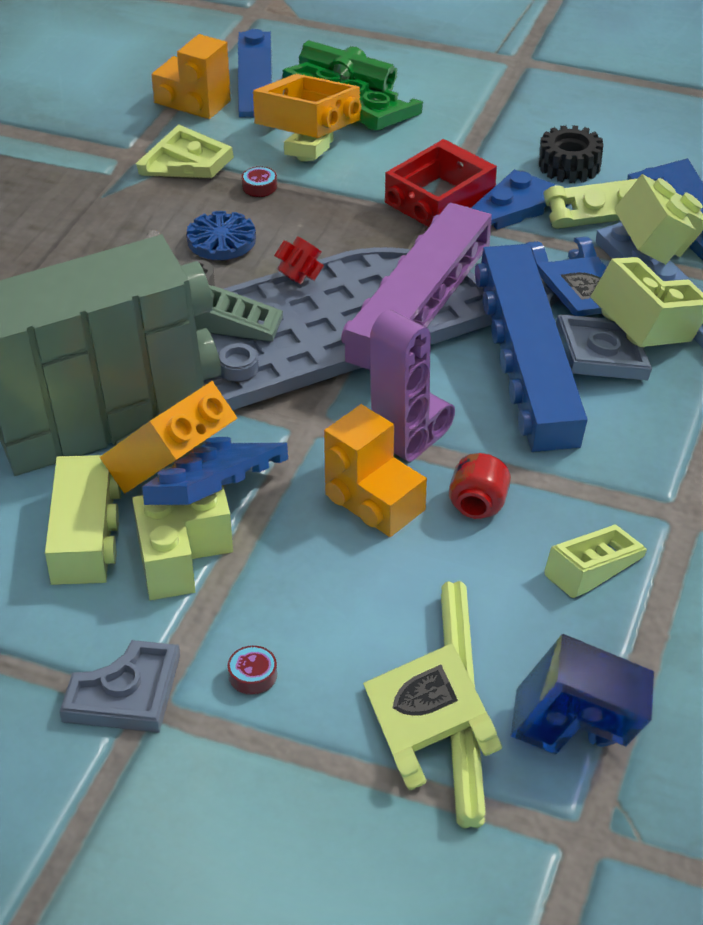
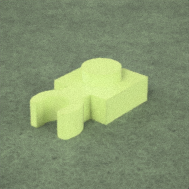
M334 131L320 138L294 133L284 141V155L297 156V159L300 161H314L330 148V143L334 140Z

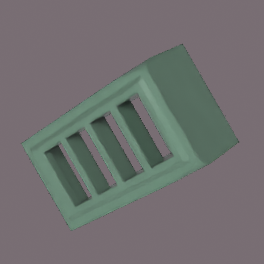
M209 285L213 309L210 312L194 316L196 331L206 328L210 333L264 341L274 340L283 318L282 310ZM258 320L264 321L263 325L257 323Z

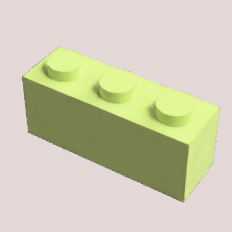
M101 455L56 457L45 548L51 585L107 583L108 564L116 563L115 536L110 535L111 531H118L119 528L118 505L113 504V499H121V488L99 458Z

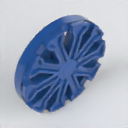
M213 211L212 215L207 216L206 213L194 219V223H190L187 226L186 236L189 249L196 255L206 259L228 260L242 256L250 251L256 242L255 225L251 219H245V216L241 213L232 212L231 214H226V211Z

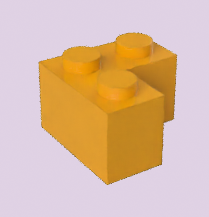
M198 34L177 51V57L172 56L151 74L154 103L211 119L231 101L227 41Z
M360 404L324 430L325 495L332 502L340 506L342 505L360 517L365 524L375 527L388 537H392L426 510L427 478L394 458V424Z

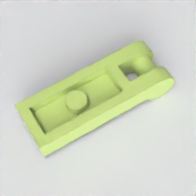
M637 179L570 188L553 186L543 192L546 205L551 207L552 212L549 218L552 227L559 229L619 221L620 219L614 208ZM571 204L573 210L566 208L565 205Z

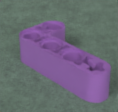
M386 310L378 316L370 333L371 410L394 424V454L411 462L448 431L454 420L455 407L430 393L431 336L428 328L393 310Z

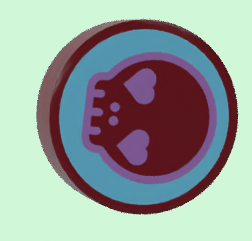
M257 166L249 168L242 174V189L246 194L253 197L271 195L277 189V174L268 167Z
M253 645L236 650L228 660L230 684L234 689L244 694H260L269 690L277 680V661L274 654L264 647Z

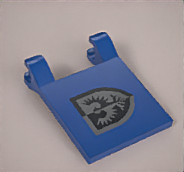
M588 236L574 238V242L577 243L579 249L569 250V260L549 262L541 242L526 243L530 244L540 277L574 316L602 313L601 308L590 297L607 267L597 257L593 242Z

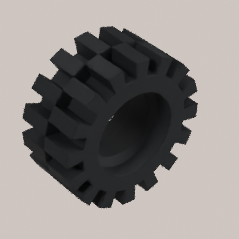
M566 125L560 126V130L556 127L551 128L550 132H544L543 137L540 139L538 166L541 167L540 171L543 174L547 173V177L550 179L556 176L558 182L569 179V183H575L576 179H579L582 183L587 181V177L590 179L595 178L601 169L604 146L602 137L598 138V133L595 131L589 134L590 129L586 127L578 130L576 125H572V129H567Z

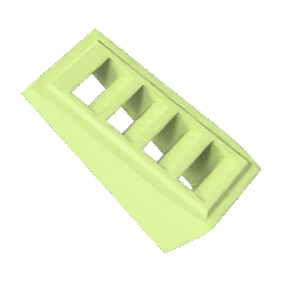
M612 525L551 546L544 572L549 580L571 598H575L589 592L643 558L647 549L620 527ZM608 544H609L610 546H612V547H613L615 550H617V551H614L613 549H611V548L608 546Z

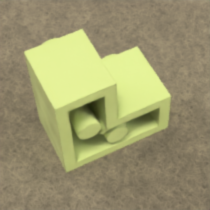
M641 174L614 208L637 250L665 265L674 255L681 257L703 231L702 204L688 193H685L683 196L676 193L675 189L661 178L654 181Z
M638 257L611 259L590 297L601 308L603 315L614 321L626 333V337L630 342L640 347L692 342L703 324V292L690 280L663 281Z
M222 485V490L189 505H144L143 495L132 497L137 537L149 600L196 593L192 559L233 552L231 516L224 486Z

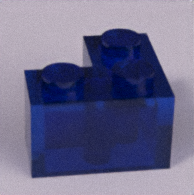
M562 633L516 689L511 737L557 754L581 728L627 747L652 720L654 671Z

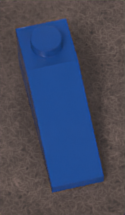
M259 29L238 32L239 118L254 117L253 90L272 83L271 31Z

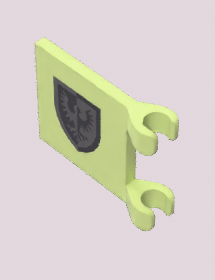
M453 643L363 683L408 790L415 789L427 782L414 752L466 728L471 727L484 756L502 749L496 729Z

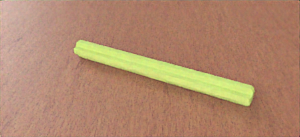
M447 581L441 586L444 646L451 643L454 644L475 687L467 587L461 581L455 583ZM469 727L451 735L456 822L462 828H479L485 823L486 814L481 753L473 731Z

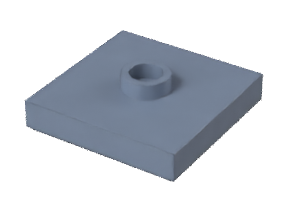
M571 315L557 316L556 325L572 374L648 381L652 367L644 348L630 342L626 337V333L614 321Z

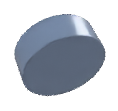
M230 344L218 352L221 376L227 380H247L252 378L259 370L258 353L247 344Z

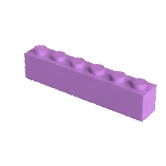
M450 202L440 215H435L427 231L417 237L413 248L407 255L401 256L394 271L389 276L383 278L375 294L371 298H367L356 317L345 324L341 336L342 343L345 344V362L370 370L371 329L378 316L386 310H393L427 328L480 259L483 247L490 246L492 214Z

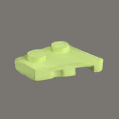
M178 124L136 163L138 173L142 176L213 178L234 156L231 146Z

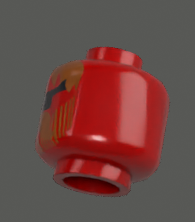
M474 453L463 457L456 465L449 485V498L452 504L463 515L473 519L488 518L498 514L505 504L510 487L511 475L508 467L500 459L490 454Z

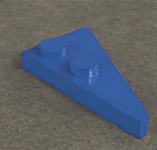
M514 169L480 199L472 209L492 214L491 224H494V227L498 230L522 222L526 218L543 215L544 208L547 206L543 192L550 187L559 185L531 176L528 172Z

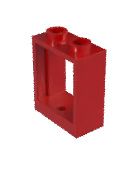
M442 139L385 172V203L430 227L435 215H440L450 202L472 208L496 186L497 166ZM438 178L456 186L439 197L423 189V187Z

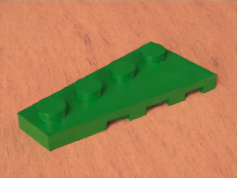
M308 62L283 69L282 79L294 74H301L359 86L361 102L359 121L371 130H383L389 125L422 114L423 101L414 98L409 103L398 100L397 92L388 89L384 90L383 93L369 90V83L358 79L342 81V74Z

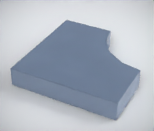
M131 640L125 653L112 664L92 672H73L60 708L61 721L63 723L160 733L180 659L179 645Z

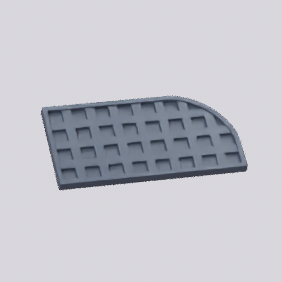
M389 247L364 248L317 260L324 267L316 280L313 281L306 277L301 285L281 272H277L224 288L227 291L282 310L283 318L273 341L210 333L217 352L225 346L235 343L247 344L253 347L258 353L259 370L252 378L247 380L231 381L220 375L203 381L204 386L213 381L231 409L235 410L362 368L345 362V344L341 340L343 328L349 320H353L356 317L364 301L375 294L383 278L389 276L394 271L401 256L407 255L410 249ZM471 271L427 326L431 336L430 345L492 324L491 315H486L483 308V287H477L475 274ZM258 320L257 323L263 325L264 321Z

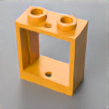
M294 74L253 90L255 124L320 138L360 120V87Z
M211 381L147 422L99 458L125 494L238 418L214 382Z

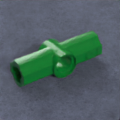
M308 40L303 44L299 55V64L308 62L342 74V81L358 79L369 83V89L382 93L386 89L392 91L397 79V68L394 67V64L369 58L361 49L354 46L342 50Z

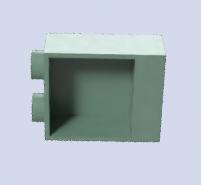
M162 234L0 280V442L14 476L55 464L56 457L81 456L106 448L109 443L115 445V441L138 430L156 416L204 386L203 381L221 375L219 355L210 332L206 328L196 331L194 316L210 312L213 309L211 291L206 275L198 261L180 265Z

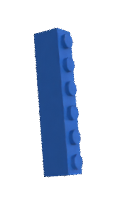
M530 244L483 247L481 263L475 266V281L477 287H483L484 312L486 315H491L492 339L494 344H499L501 348V370L503 373H508L510 378L509 396L511 403L517 404L519 408L518 426L520 434L522 436L527 435L531 452L581 448L588 419Z

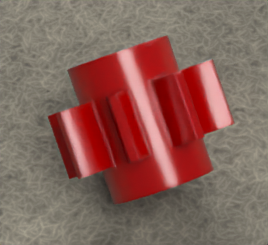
M299 236L296 237L293 244L283 240L274 255L281 260L277 270L300 285L306 277L315 281L324 267L322 263L317 261L322 251Z

